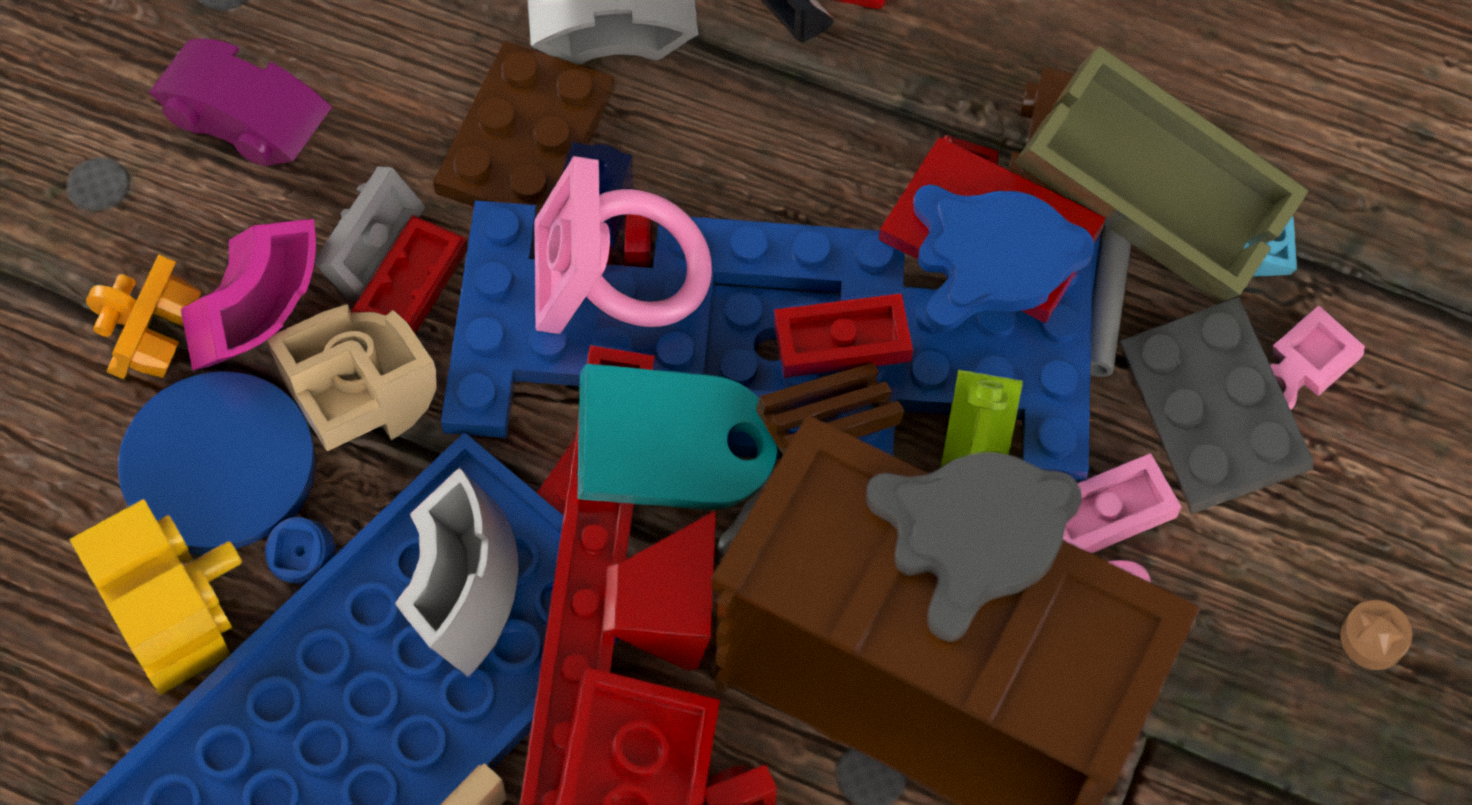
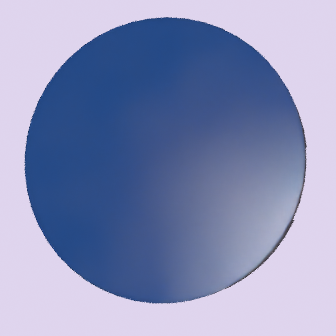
M224 371L209 372L185 378L168 386L152 397L135 415L128 426L118 456L119 484L128 507L144 499L156 520L169 514L186 543L189 553L199 556L227 541L232 542L236 550L250 545L269 535L280 522L295 517L310 493L316 469L314 442L308 423L297 404L280 388L266 380L249 374Z

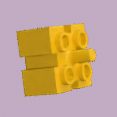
M144 499L69 539L131 651L159 695L164 694L231 655L221 634L231 629L232 626L219 605L220 602L209 582L242 564V560L232 542L227 541L193 560L186 543L169 514L156 520Z

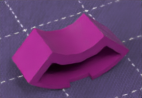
M206 38L188 40L148 92L163 106L162 112L165 117L177 127L192 133H205L223 139L234 145L237 151L247 160L263 167L294 161L332 108L328 102L309 86L271 61L262 70L247 61L235 57L239 52L238 46Z

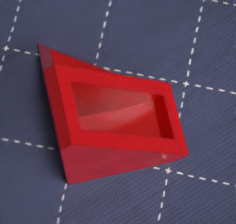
M716 510L623 562L607 567L604 632L686 671L699 668L711 638L713 596L711 577L714 572Z

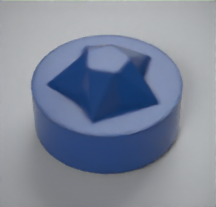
M301 517L288 518L280 522L270 533L265 548L266 561L271 572L280 580L304 585L335 556V542L332 534L323 524Z

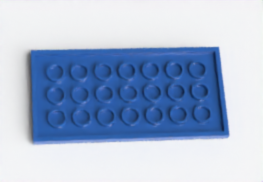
M464 432L74 805H440L479 765L482 766L485 763L493 770L531 731L563 515ZM458 468H461L489 494L503 510L511 525L518 552L517 588L509 617L494 648L469 676H466L431 649L394 604L411 583L420 558L419 532L410 513ZM615 637L614 645L619 640V638Z

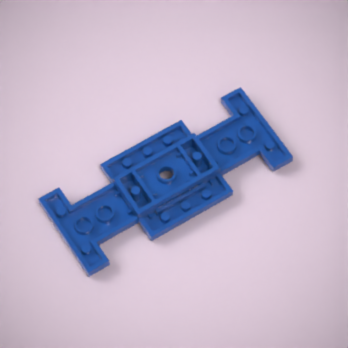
M475 201L441 417L443 433L462 435L465 432L472 436L507 438L515 381L580 386V371L587 363L590 345L655 356L653 370L724 377L740 383L759 398L765 394L842 372L836 371L784 378L781 360L768 361L761 358L756 353L755 348L765 340H777L774 326V309L902 293L913 346L911 362L876 366L879 370L878 383L886 381L892 390L889 398L891 403L899 401L905 411L950 414L958 370L1023 380L1016 420H1022L1021 460L1042 470L1066 473L1078 483L1087 478L1089 472L1093 255L1090 263L1077 271L1047 324L1022 311L1003 312L988 310L975 313L952 331L939 332L932 328L926 319L927 304L938 289L903 287L905 253L879 241L880 231L690 217L703 234L712 260V278L708 292L703 302L693 313L667 326L641 327L611 317L585 297L561 334L536 331L535 259H532L535 243L534 220L538 215L536 205ZM658 224L653 268L606 265L602 276L612 287L630 298L641 301H660L675 295L683 286L687 274V264L684 252L676 238L666 228ZM714 283H715V284L742 285V286H755V287L795 289V290H808V291L835 292V293H841V294L817 293V292H804V291H790V290H777V289H764V288H750V287H737V286H724V285H714ZM868 405L842 413L838 419L873 409V406ZM895 426L858 437L857 439L893 456ZM800 427L787 431L789 434L797 432ZM739 430L728 433V447L735 456H757V445L748 433ZM777 448L776 459H781L783 457V454L781 453L780 449Z

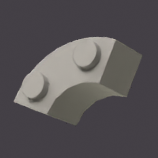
M528 0L531 47L578 65L593 58L615 54L639 55L658 61L698 35L695 0Z
M458 468L410 513L419 532L420 558L411 583L394 604L431 649L466 676H469L494 648L509 617L517 588L518 552L511 525L503 510L489 494L461 468Z

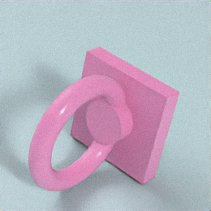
M573 156L534 220L536 331L561 334L585 297L604 313L622 322L641 327L667 326L693 313L703 302L708 292L712 278V260L706 240L695 222L677 205L650 192L620 189L599 195V160ZM632 214L649 218L666 228L680 244L686 259L687 274L680 290L675 295L664 300L641 301L630 298L612 287L602 276L607 264L610 248L609 227L604 221L614 216Z

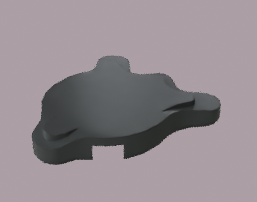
M996 452L974 453L952 460L941 469L923 476L906 477L891 473L878 474L870 479L866 491V504L870 510L880 518L890 522L897 529L898 540L895 552V565L897 569L906 575H915L928 571L937 577L938 585L928 611L927 624L935 636L946 641H954L962 637L977 611L989 600L1018 593L1038 582L1050 570L1061 547L1066 524L1077 514L1082 501L1079 485L1068 474L1060 471L1042 470L1017 457Z

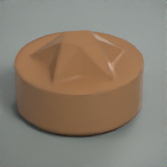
M1381 600L1365 601L1353 608L1345 619L1340 632L1342 647L1349 658L1356 664L1371 670H1384L1397 664L1408 651L1413 636L1412 627L1406 615L1395 605Z

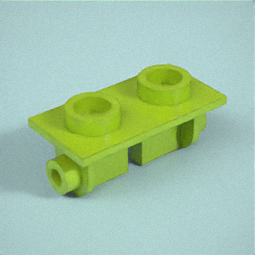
M958 370L940 469L952 460L974 453L996 452L1009 455L1023 380Z

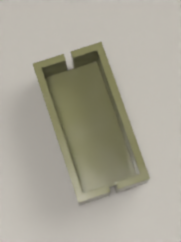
M1098 46L1082 62L1052 108L1054 110L1044 118L1015 161L1018 166L1063 197L1106 217L1105 226L1219 304L1241 295L1271 249L1266 243L1280 236L1309 192L1308 189L1101 46ZM1247 242L1251 244V246L1243 249Z

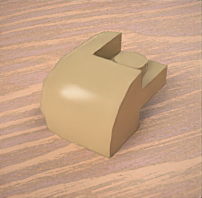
M348 304L319 313L267 339L275 363L293 401L303 413L309 428L312 427L326 451L334 449L380 426L384 428L391 440L411 428L426 412L437 389L434 361L408 323L393 310L387 316L376 312L351 313Z

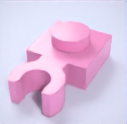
M1319 305L1273 345V356L1281 363L1270 364L1279 386L1284 390L1283 395L1290 410L1295 406L1298 390L1303 385H1306L1314 394L1319 396L1364 356L1365 346Z

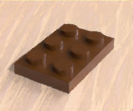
M504 41L433 180L435 194L474 207L475 201L536 205L538 214L573 156L583 157L615 90L614 76Z

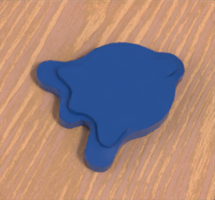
M929 184L922 186L916 192L913 200L915 215L930 232L920 247L918 264L924 271L943 273L948 278L929 299L926 309L928 323L939 332L952 331L967 318L982 311L1014 312L1039 306L1048 300L1049 294L1061 282H1065L1073 272L1086 267L1092 259L1094 241L1089 232L1078 225L1068 222L1048 203L1033 195L1018 191H993L982 195L963 196Z

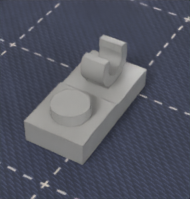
M378 166L368 182L358 186L356 191L359 196L350 209H343L340 214L342 217L340 222L315 258L314 264L348 301H358L411 216L420 217L425 209V205L393 167Z

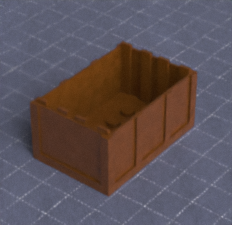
M807 414L711 577V588L718 591L716 658L710 667V677L715 679V689L724 694L728 686L731 688L735 687L816 729L817 733L839 744L841 742L937 792V795L956 805H1101L1107 791L1111 793L1201 607L1062 540L1061 547L1050 570L1038 582L1018 593L989 600L977 611L962 637L954 641L942 640L930 631L927 624L928 611L938 585L937 577L928 571L915 575H906L897 569L895 565V552L898 540L897 529L890 522L874 514L866 504L867 486L870 479L876 475L891 473L906 477L927 475L928 473Z

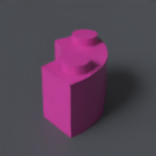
M314 219L254 225L229 240V264L220 285L211 294L181 308L192 371L211 367L260 345L284 326L283 323L292 313L300 296L306 293L311 280L316 253Z

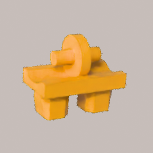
M158 254L137 300L130 296L136 282L124 274L117 276L113 287L97 285L90 289L86 298V304L99 315L93 330L101 336L110 337L116 324L125 325L113 349V357L107 368V373L125 379L129 368H132L141 373L164 378L179 341L153 331L148 327L154 314L184 327L181 308L198 300L202 291L186 281L172 275L176 264L175 261Z

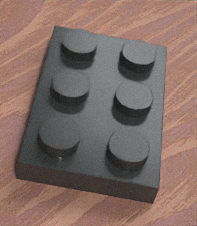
M1239 297L1120 341L1121 351L1191 514L1313 470L1314 460Z

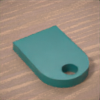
M585 364L580 371L577 499L706 510L724 509L741 503L766 481L774 467L778 446L756 412L759 398L745 386L724 377ZM735 430L748 433L757 445L756 459L742 460L736 457L728 447V433Z

